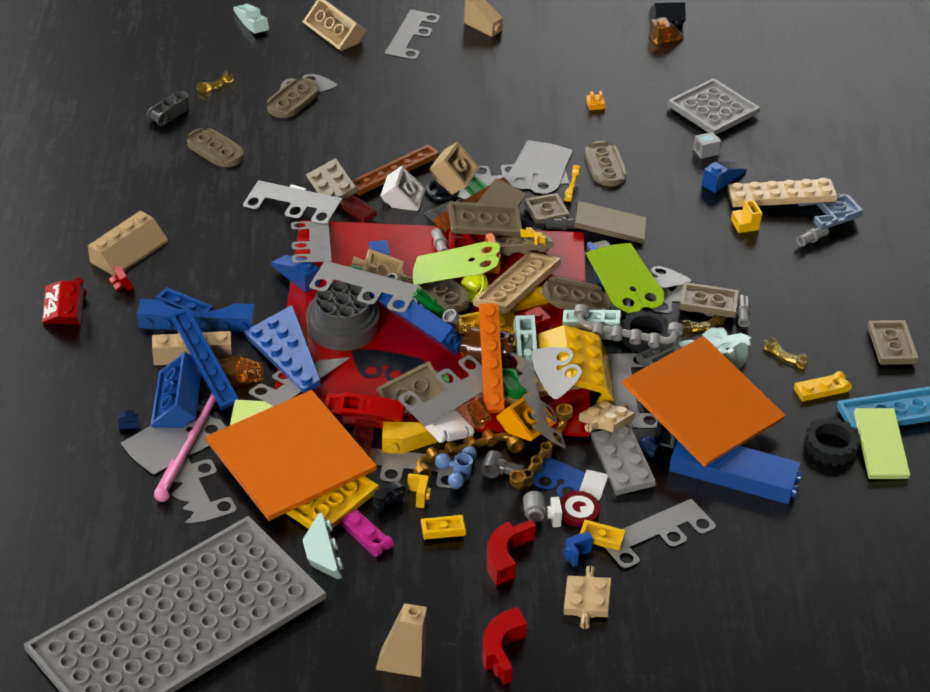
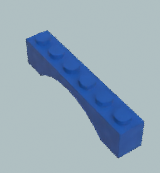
M140 299L137 311L138 328L177 330L170 319V314L181 309L169 306L161 300ZM235 303L218 310L190 311L201 331L244 333V331L254 326L255 321L254 304Z

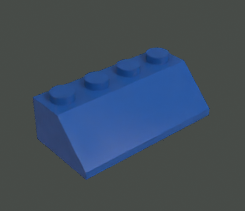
M183 352L159 371L150 424L153 428H183L188 423H192L197 416L196 410L199 402L198 395L202 375L188 353Z

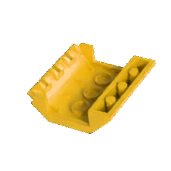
M566 325L537 335L538 349L547 347L571 349L573 359L565 365L557 366V370H562L563 367L571 364L578 365L582 370V374L574 386L602 393L597 403L607 401L611 405L616 404L609 358L599 335ZM561 352L557 355V360L565 361L568 359L569 354ZM570 368L565 372V376L570 378L577 374L575 368Z

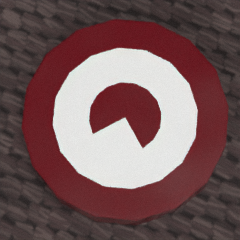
M573 491L564 495L560 500L562 520L571 526L580 527L583 525L584 520L596 522L600 516V504L592 494L584 491Z

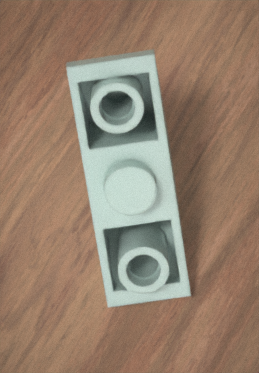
M320 513L303 538L307 559L313 568L336 579H341L340 570H343V565L340 557H336L335 554L338 546L335 538L331 539L330 532L333 531L330 519L326 520L323 513Z

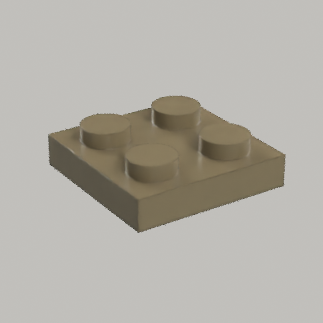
M557 193L524 199V205L536 225L538 223L545 224L546 218L561 219V217H566V219H569L570 213Z

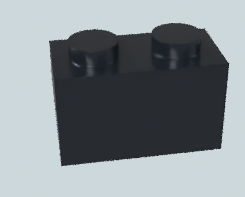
M685 2L654 3L649 10L652 23L657 24L658 27L667 26L670 22L672 26H681L686 21Z

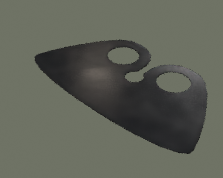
M365 349L352 351L357 370L362 376L367 378L380 376L383 365L388 366L384 376L391 381L394 379L389 376L391 371L397 370L404 374L424 364L423 360L404 354ZM367 367H375L377 373L369 375L365 372V369Z

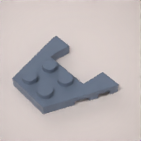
M837 194V201L798 204L799 206L817 204L826 214L814 217V224L820 230L862 217L863 209L849 194Z

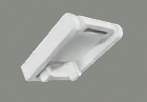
M456 409L425 427L439 443L445 442V440L453 441L467 438V436H473L474 434L473 427Z

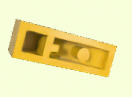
M383 422L382 453L403 454L438 442L420 422Z

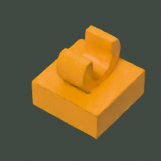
M591 91L590 95L586 96L589 110L605 109L606 103L602 91H599V95H594L593 91Z

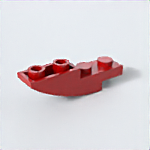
M342 392V394L327 393L325 406L333 415L363 417L366 420L403 422L405 406L399 400L347 392Z

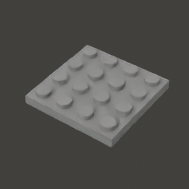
M714 78L669 99L667 105L708 133L714 132L715 135L760 112L759 106Z

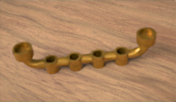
M567 403L559 404L556 408V415L560 421L555 430L560 434L563 433L568 420L573 415V408ZM553 432L554 438L561 443L560 436ZM549 439L547 442H543L540 445L538 455L531 458V465L528 469L523 471L514 470L510 473V485L517 490H521L525 486H531L534 483V473L543 470V460L552 457V447L558 446V444Z
M486 430L482 433V438L477 440L474 436H467V438H464L463 444L457 445L455 441H449L443 450L439 451L435 446L428 448L426 451L427 455L420 457L416 461L414 474L425 475L430 478L432 471L426 463L432 462L435 464L436 457L441 453L455 458L467 446H472L477 451L481 446L487 445L492 447L502 440L507 441V447L512 453H518L524 448L525 443L520 437L506 432L494 434L491 430Z

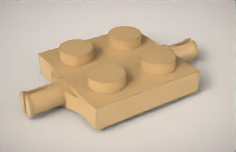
M372 249L368 250L365 260L355 256L352 260V264L362 267V271L385 277L389 273H395L400 278V281L412 284L413 277L403 274L402 267L404 261Z
M600 401L579 414V421L587 423L585 430L589 431V433L595 429H603L613 433L633 421L635 413L629 411L628 405L622 403L620 406H614L610 402Z
M590 566L586 567V576L568 575L564 615L581 617L580 627L584 629V624L585 629L589 628L590 618L608 617L611 578L594 577L595 567L591 566V572Z

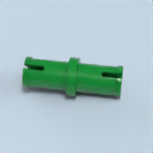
M419 287L416 290L417 293L414 292L412 296L424 305L425 309L443 320L442 316L446 310L437 303L436 298L429 296Z

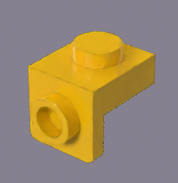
M409 473L407 490L416 492V507L424 508L426 500H430L431 488H428L429 476Z

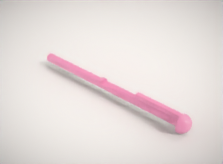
M212 393L193 429L188 433V439L176 460H171L154 491V497L159 502H165L170 498L168 491L216 402Z

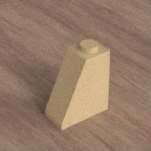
M465 0V24L491 37L502 31L503 17L486 0Z

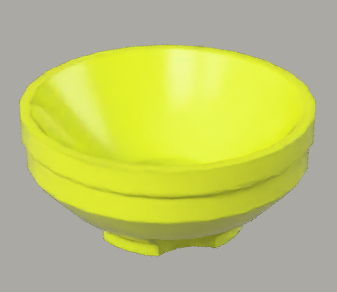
M484 273L465 276L461 281L460 285L469 293L471 304L473 299L488 287L487 277Z

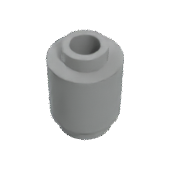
M538 491L526 493L523 497L525 516L533 522L542 521L546 514L543 494Z

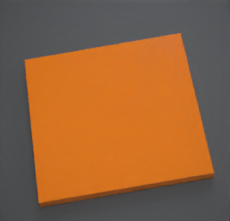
M704 336L628 376L622 382L627 390L704 467L779 423L786 416Z
M312 390L206 436V442L268 521L376 471L377 465Z

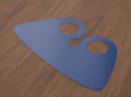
M544 459L543 470L534 473V484L538 488L549 490L557 485V480L562 479L564 483L560 484L556 490L558 496L562 498L564 496L562 489L565 487H570L574 491L580 490L585 473L555 459ZM541 477H549L552 483L549 486H543L539 483V479Z

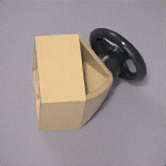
M459 142L444 149L430 168L435 179L426 185L425 191L434 200L449 201L456 198L460 190L469 184L480 168ZM436 184V190L431 191V187ZM440 193H441V194L447 193V194H450V195H448V196H439L438 194H440Z

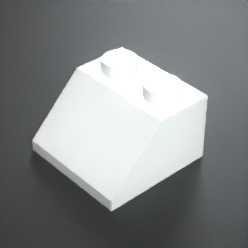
M401 166L387 175L380 197L392 208L417 211L420 208L425 187Z

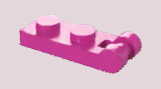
M357 509L341 519L340 525L373 556L377 557L382 554L384 549L388 550L394 546L392 538L384 535Z

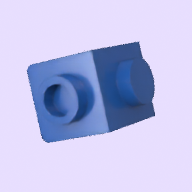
M590 532L566 538L563 554L573 567L578 566L579 555L591 552L593 537Z

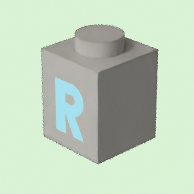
M714 132L695 136L693 150L701 159L719 155L721 140Z

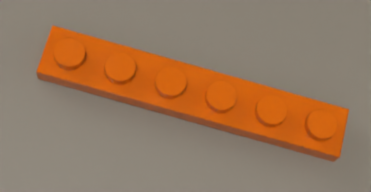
M498 303L479 304L484 414L501 413L504 411L499 307Z

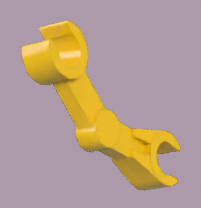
M573 165V177L569 188L565 191L564 201H572L576 178L580 175V166Z
M527 227L526 230L520 229L521 237H534V245H538V243L546 245V236H543L542 232H535L532 228Z

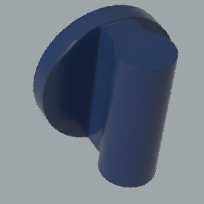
M134 410L122 411L121 415H118L119 430L139 428L138 414L134 413Z
M647 435L645 438L640 437L638 444L644 455L653 458L659 445L655 444L656 439Z

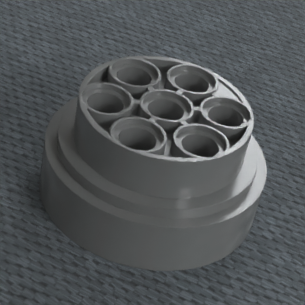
M337 281L332 282L326 291L318 290L315 298L308 305L306 313L307 331L315 343L331 350L348 351L361 348L369 344L376 337L379 331V308L376 302L374 304H367L357 300L363 287ZM369 292L363 294L362 298L364 300H372Z

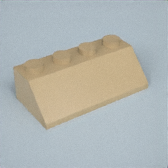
M317 0L303 20L304 24L340 51L359 44L367 32L365 28L326 0Z
M139 211L88 245L90 263L114 276L117 275L114 268L120 265L125 272L166 244L168 239L153 217Z
M231 331L202 332L218 362L232 361ZM179 334L152 335L154 365H168L183 352L190 355Z

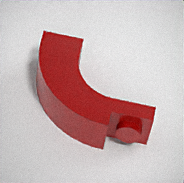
M532 520L520 523L514 527L508 521L499 526L490 536L487 545L486 566L489 576L496 585L515 578L516 563L509 555V551L535 540L536 525Z
M518 607L496 616L488 624L483 636L482 661L485 670L493 668L495 676L501 679L503 685L512 682L513 667L503 649L511 642L526 638L527 622Z

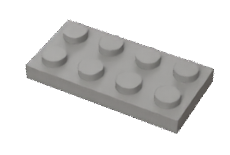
M626 424L613 433L607 430L591 433V439L616 496L655 486L654 476L630 424Z

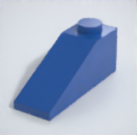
M284 255L271 262L272 267L305 293L312 289L309 285L320 269L313 262L295 263L292 261V256ZM296 257L295 259L299 261H304L307 258ZM320 279L315 282L316 287L320 285Z

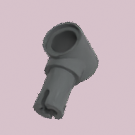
M492 450L487 452L481 471L486 477L495 478L499 474L510 475L514 470L523 471L524 465L507 462V459H504L500 452Z

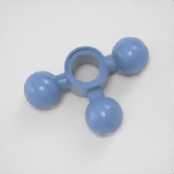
M467 446L463 448L461 454L455 456L454 461L445 453H441L436 457L435 464L439 469L453 468V473L448 477L450 487L458 489L463 486L464 481L470 479L472 463L477 458V451L474 447Z

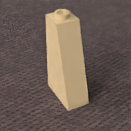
M404 603L381 648L376 670L421 677L426 656L427 607Z

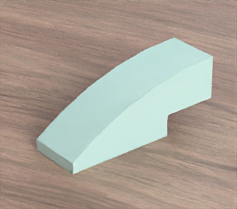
M249 4L233 7L241 22L253 33L256 34L269 30L267 17L260 14L259 8Z

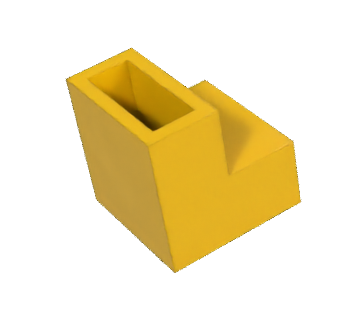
M755 200L744 201L743 210L732 211L731 221L738 233L757 231L760 228L762 211Z

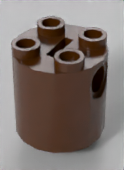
M472 326L462 337L460 352L463 353L464 357L467 355L473 356L482 365L480 327ZM500 331L502 369L509 368L510 361H512L513 356L510 352L513 353L511 348L514 344L515 333ZM466 360V364L476 366L474 361Z

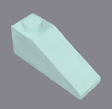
M564 310L563 325L592 332L579 325L577 317L574 316V310ZM590 310L589 316L585 320L590 323L601 322L605 326H621V310ZM603 333V336L600 337L601 340H612L610 338L611 334Z
M535 315L515 316L513 326L516 354L533 363L531 352L537 349Z

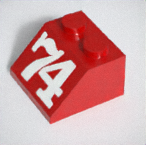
M61 280L45 287L42 323L81 325L84 288L80 281Z

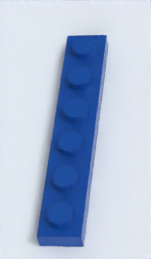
M185 307L171 313L170 319L219 408L224 410L234 405L235 400H239L189 308Z

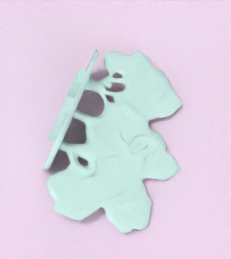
M709 328L702 334L737 369L744 365L748 356L750 336L742 333L727 335V331L724 328ZM694 340L681 341L679 346L682 348Z

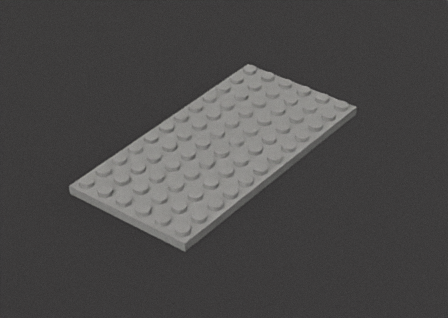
M247 516L24 643V648L60 692H175L326 599V592Z

